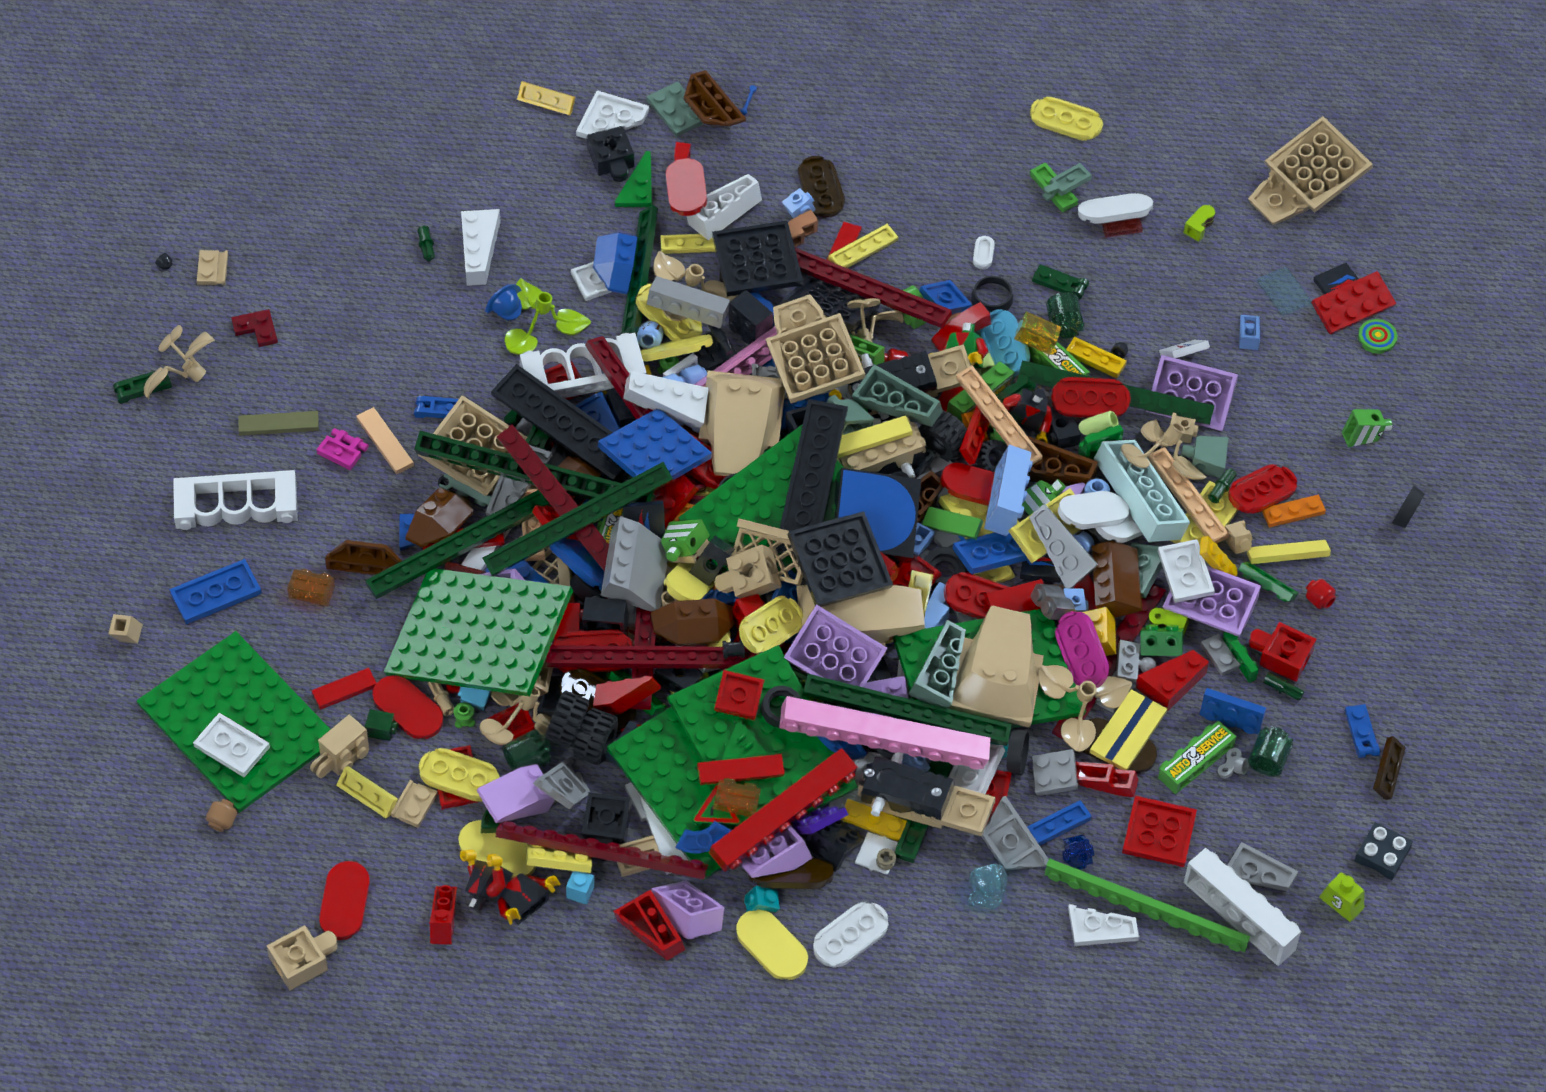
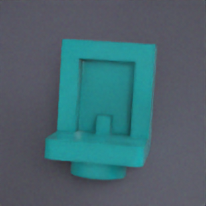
M755 886L745 895L746 912L756 911L757 909L777 912L780 909L777 890Z

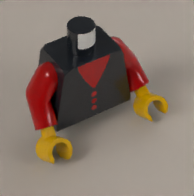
M1039 388L1035 389L1034 392L1022 389L1017 394L1006 397L1002 404L1017 424L1036 433L1040 430V434L1035 439H1044V442L1048 443L1046 433H1049L1052 413L1051 408L1047 405L1048 399L1045 397V392Z
M472 849L460 851V858L464 862L468 861L469 865L467 868L470 875L465 891L473 896L469 907L480 912L485 902L496 903L513 873L501 866L503 860L497 854H488L487 862L477 860L475 863L476 851Z
M523 873L518 874L513 879L511 878L497 902L500 916L508 920L510 925L513 924L512 920L519 925L549 901L547 890L554 893V886L561 885L556 876L543 879L526 876Z

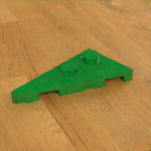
M646 151L616 198L615 207L652 206L651 151Z

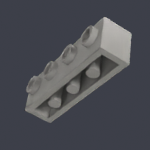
M656 276L649 289L647 305L721 328L727 316L730 303L729 299Z

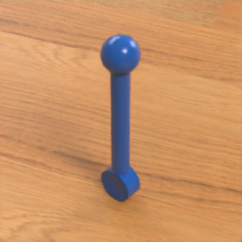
M755 85L749 87L750 93L744 107L740 110L743 115L747 114V107L751 97L757 91Z

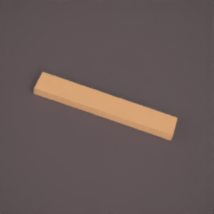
M971 365L958 373L955 377L1005 443L1030 451V460L1033 461L1032 465L1041 460L1043 457L976 369Z
M1163 447L1152 452L1147 457L1203 535L1209 536L1216 544L1229 538L1228 531L1190 480L1174 468L1173 462L1175 460L1167 449Z

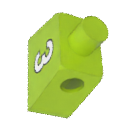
M1340 872L1328 884L1319 898L1349 922H1352L1364 909L1365 891L1354 882L1351 876H1346Z

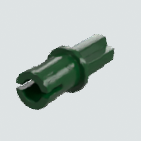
M421 226L417 230L420 239L419 247L422 248L423 258L431 261L435 258L433 250L434 241L431 239L429 227Z
M1232 468L1226 469L1221 478L1215 481L1214 488L1208 494V499L1211 502L1219 503L1224 493L1229 491L1230 484L1237 475Z
M1268 672L1263 683L1279 691V694L1283 692L1296 700H1301L1304 695V691L1288 683V679L1284 680L1271 672Z

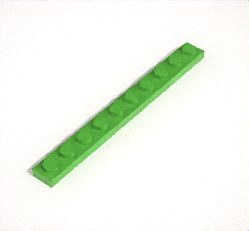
M1050 858L1048 860L1045 875L1053 881L1065 882L1073 889H1083L1094 897L1101 896L1108 899L1112 904H1121L1133 912L1147 914L1153 920L1160 919L1168 922L1174 928L1180 927L1188 930L1192 935L1204 936L1215 944L1222 943L1229 946L1233 951L1245 952L1250 936Z

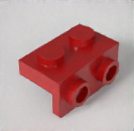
M519 703L486 719L496 720L504 726ZM520 709L507 728L513 734V739L509 744L513 743L515 739L528 736L532 731L536 730L529 711Z

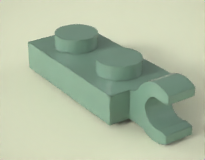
M1079 163L1050 179V185L1043 188L1046 193L1042 196L1046 201L1051 200L1056 193L1063 196L1090 181L1092 175Z
M444 474V477L449 479V484L446 486L439 484L441 488L457 489L456 493L475 498V503L483 507L486 504L489 505L491 496H484L448 474Z

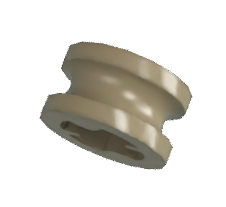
M884 848L878 852L876 863L880 869L890 870L894 867L896 860L894 851ZM884 856L889 857L888 862L883 861Z

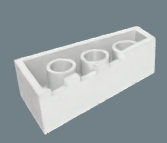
M747 174L707 194V205L705 208H701L699 213L687 216L688 225L707 240L711 239L712 231L723 230L762 201L758 181Z
M500 209L462 211L467 286L485 285L500 226Z
M634 371L630 372L625 383L624 399L645 409H660L670 418L676 420V423L682 426L683 424L689 426L697 433L704 424L708 387Z

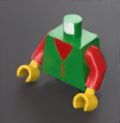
M964 323L962 332L951 333L948 341L939 351L964 344L968 360L976 369L983 368L984 357L988 354L989 350L984 339L974 333L975 325Z

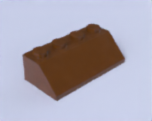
M1114 541L1092 545V558L1098 564L1093 569L1096 608L1107 607L1114 618L1142 611L1137 548Z

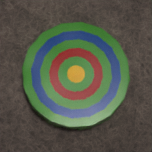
M1368 320L1360 327L1358 340L1365 350L1371 353L1382 354L1394 348L1397 342V332L1390 323L1384 320Z

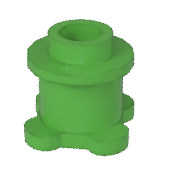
M673 356L660 359L659 364L661 367H658V373L663 374L679 363L678 357Z
M465 702L457 704L453 711L456 718L455 727H473L475 725L473 706Z

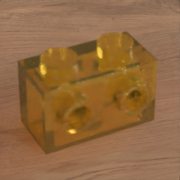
M1025 312L1018 324L1014 339L1050 355L1058 341L1061 327L1029 312Z

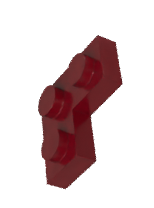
M269 309L231 317L235 336L255 332L259 347L278 343Z

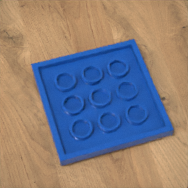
M660 409L651 411L598 441V448L632 477L664 462L674 480L708 461L712 456V452Z

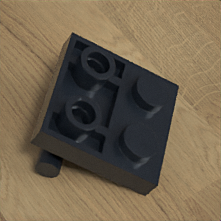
M708 325L710 332L703 335H711L713 344L710 347L703 345L699 351L693 352L697 356L698 365L705 368L706 372L715 370L737 354L722 329Z

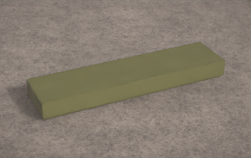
M318 411L238 416L239 436L319 431Z

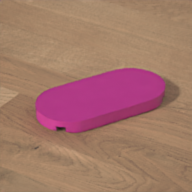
M1067 612L1059 619L1058 628L1055 631L1056 640L1063 659L1068 666V670L1072 673L1075 684L1080 686L1084 681H1091L1095 684L1096 688H1099L1107 679L1109 664L1094 624L1085 613Z

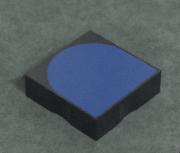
M841 468L837 473L834 519L864 511L880 552L892 561L909 563L914 557L921 479Z

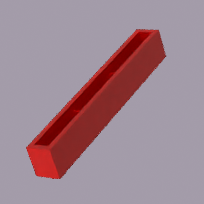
M842 748L714 843L710 848L709 854L724 872L730 868L732 870L736 869L742 863L741 860L746 856L748 858L752 857L759 850V846L763 843L764 845L769 844L775 838V834L779 831L781 833L785 832L791 826L790 823L795 819L801 820L808 813L807 810L811 807H818L824 801L823 798L828 794L830 796L834 795L840 789L839 786L844 782L846 784L850 783L856 777L855 773L858 766Z

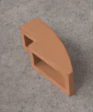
M812 210L800 214L788 222L794 247L804 244L805 236L818 232V219Z

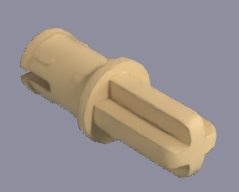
M428 682L434 694L433 700L438 703L443 715H452L455 707L449 698L448 691H444L439 683Z

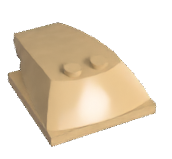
M1322 116L1265 160V164L1271 169L1270 176L1257 187L1248 199L1274 225L1309 209L1315 213L1371 170L1373 164Z
M811 295L773 307L777 335L766 338V343L791 404L865 378L864 369L840 313L826 318L822 308Z
M707 371L705 387H708L704 424L700 427L699 440L711 444L714 475L729 476L741 471L761 456L764 450H769L779 442L785 388L780 378Z
M463 395L433 433L509 454L496 437L507 429L509 425ZM520 433L521 436H522V437L525 439V441H526L527 437H526L525 435H523L522 433ZM418 455L432 466L455 480L477 490L484 496L493 495L500 476ZM531 485L528 490L537 489V487Z
M807 585L797 586L798 605L803 612L801 623L804 625L815 605ZM893 585L885 590L822 607L883 646L892 636H903L925 628L921 590L911 587Z
M996 606L990 607L974 639L964 638L956 676V685L953 692V701L949 709L1030 728L1040 679L1038 677V669L1042 665L1044 657L1043 655L1033 653L1030 614Z

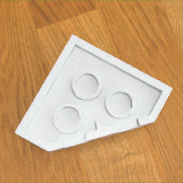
M596 91L576 130V136L587 139V134L623 126L624 130L642 125L649 112V106Z

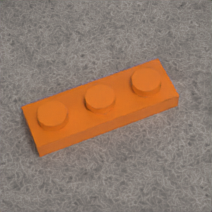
M1318 494L1273 505L1263 510L1262 513L1270 528L1323 515L1326 509Z

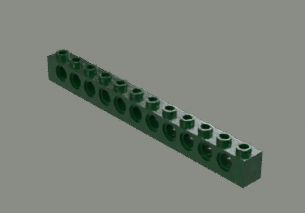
M419 431L414 448L417 455L534 485L508 453ZM544 463L569 495L592 500L622 484ZM654 492L632 503L653 502L655 499Z

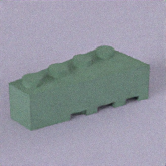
M875 364L852 394L853 400L863 408L895 417L906 415L910 421L931 427L943 412L940 401Z
M947 620L909 695L924 703L949 709L953 701V692L956 685V676L966 629Z

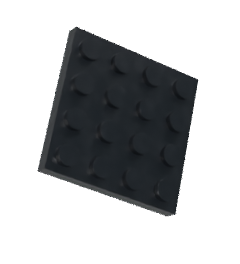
M788 221L712 231V239L727 297L740 295L745 290L749 293L803 285V278Z
M809 276L803 281V285H798L782 299L781 304L811 295L822 308L826 318L840 313L847 331L853 332L862 324L860 308H848L847 303L867 298ZM880 304L864 307L865 320L879 308Z
M864 511L788 532V538L815 606L817 604L823 607L885 590L893 586Z

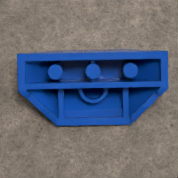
M614 232L597 237L593 269L604 282L608 291L622 294L628 293L637 243L636 235Z

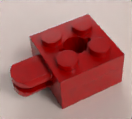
M1279 622L1272 635L1260 629L1253 630L1250 635L1249 646L1262 652L1260 666L1297 682L1314 651L1317 639Z

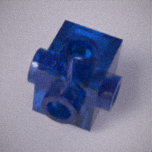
M1082 834L1063 839L1065 850L1062 851V856L1065 863L1078 870L1085 869L1087 865L1093 864L1094 849L1087 837Z

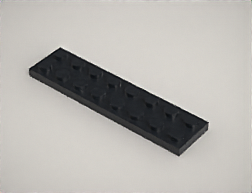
M518 364L491 391L493 397L607 479L615 482L625 471L598 448V441L613 432Z
M808 399L780 529L792 531L824 522L848 406ZM782 543L776 547V550L781 555L787 551V548Z

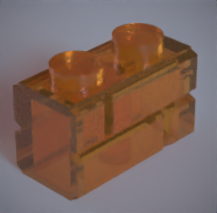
M294 569L288 584V596L291 599L328 606L335 589L334 577L326 573L315 574L308 569Z
M729 778L719 780L713 809L750 817L757 811L761 789L756 788L757 786L752 783L737 784L735 780Z

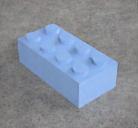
M1008 445L995 468L984 529L1007 536L1008 530L1017 524V518L1022 517L1024 512L1022 503H1024L1027 496V491L1024 490L1030 480V476H1027V474L1030 472L1033 463L1030 460V451Z

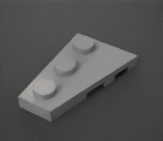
M1241 842L1227 865L1235 871L1236 875L1242 880H1246L1249 884L1283 891L1289 890L1298 874L1297 870Z

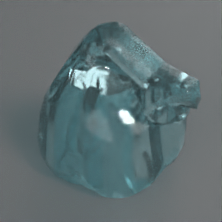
M991 864L973 869L969 877L970 887L973 890L969 895L970 898L967 899L969 907L980 905L996 909L1001 904L1006 891V871L999 864Z

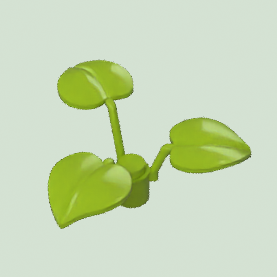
M520 278L516 285L522 290L517 293L521 301L522 310H527L531 307L536 309L529 331L527 333L522 329L508 331L505 336V345L509 352L516 355L524 354L527 351H534L538 341L535 337L531 336L536 320L539 314L545 315L550 310L554 320H557V329L566 335H576L582 332L591 324V321L586 316L571 309H561L556 315L555 305L551 304V294L542 292L536 286Z

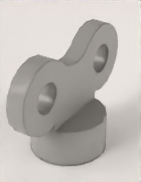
M1232 748L1226 753V763L1222 764L1217 770L1221 778H1229L1233 772L1245 775L1249 768V760L1242 758L1240 749Z

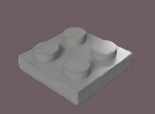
M1073 749L1032 756L1035 793L1037 796L1078 790L1076 760Z

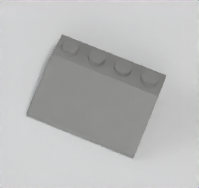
M620 516L611 530L601 596L626 600L629 605L651 612L661 607L663 582L668 561L666 551L661 543L662 539L639 522Z

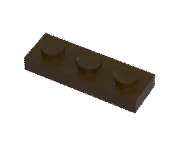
M1394 736L1387 737L1373 786V790L1385 800H1390L1393 797L1406 748Z

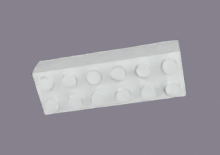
M1205 848L1188 863L1184 884L1236 930L1250 936L1249 941L1277 966L1296 951L1301 934L1299 927L1284 917L1278 908L1268 903L1262 894H1258L1252 889L1246 880H1242L1236 875L1230 866H1226L1220 861L1214 852H1210Z

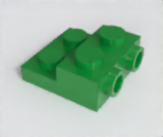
M1117 425L1084 437V441L1079 443L1078 455L1094 460L1103 441H1119L1123 439V428L1121 425Z

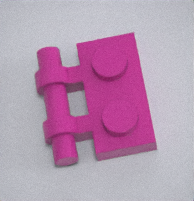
M334 428L331 435L335 438L327 435L316 449L317 454L351 470L361 457V452L358 450L366 452L369 445L364 443L363 439L354 438L348 435V432Z

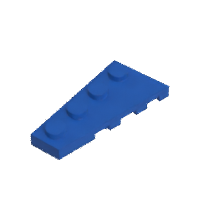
M602 391L575 405L614 433L620 429Z

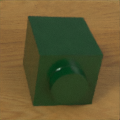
M370 709L365 723L367 737L390 741L392 734L395 735L398 728V722H395L394 713Z

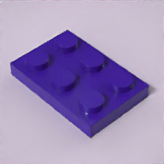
M820 807L810 812V816L803 817L799 821L797 819L792 821L793 825L791 827L798 834H812L848 816L845 807Z

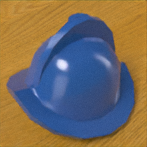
M516 284L500 288L489 299L484 311L486 313L494 311L498 316L507 321L517 319L522 309L521 301L517 293L522 291L521 288Z

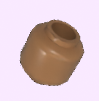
M222 799L221 802L214 801L206 815L208 826L220 832L229 830L237 816V811L233 808L234 804L225 799Z

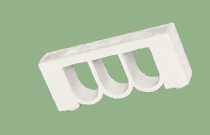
M623 333L620 336H616V340L605 338L629 373L634 371L646 374L635 333ZM584 343L572 345L566 353L563 350L554 348L545 350L541 355L539 351H527L524 354H520V366L564 398L614 388L606 375L602 374L601 368ZM576 357L588 358L593 365L595 376L575 379L571 360ZM549 362L561 363L566 370L568 381L548 384L544 366Z
M295 470L174 478V520L176 529L188 530L195 528L196 523L209 527L216 525L222 519L225 522L236 525L246 522L250 517L263 523L273 521L276 518L277 522L284 523L298 520ZM275 489V502L272 506L260 509L253 505L252 490ZM247 491V502L242 509L232 511L224 506V492ZM218 493V506L212 512L204 513L196 509V494Z

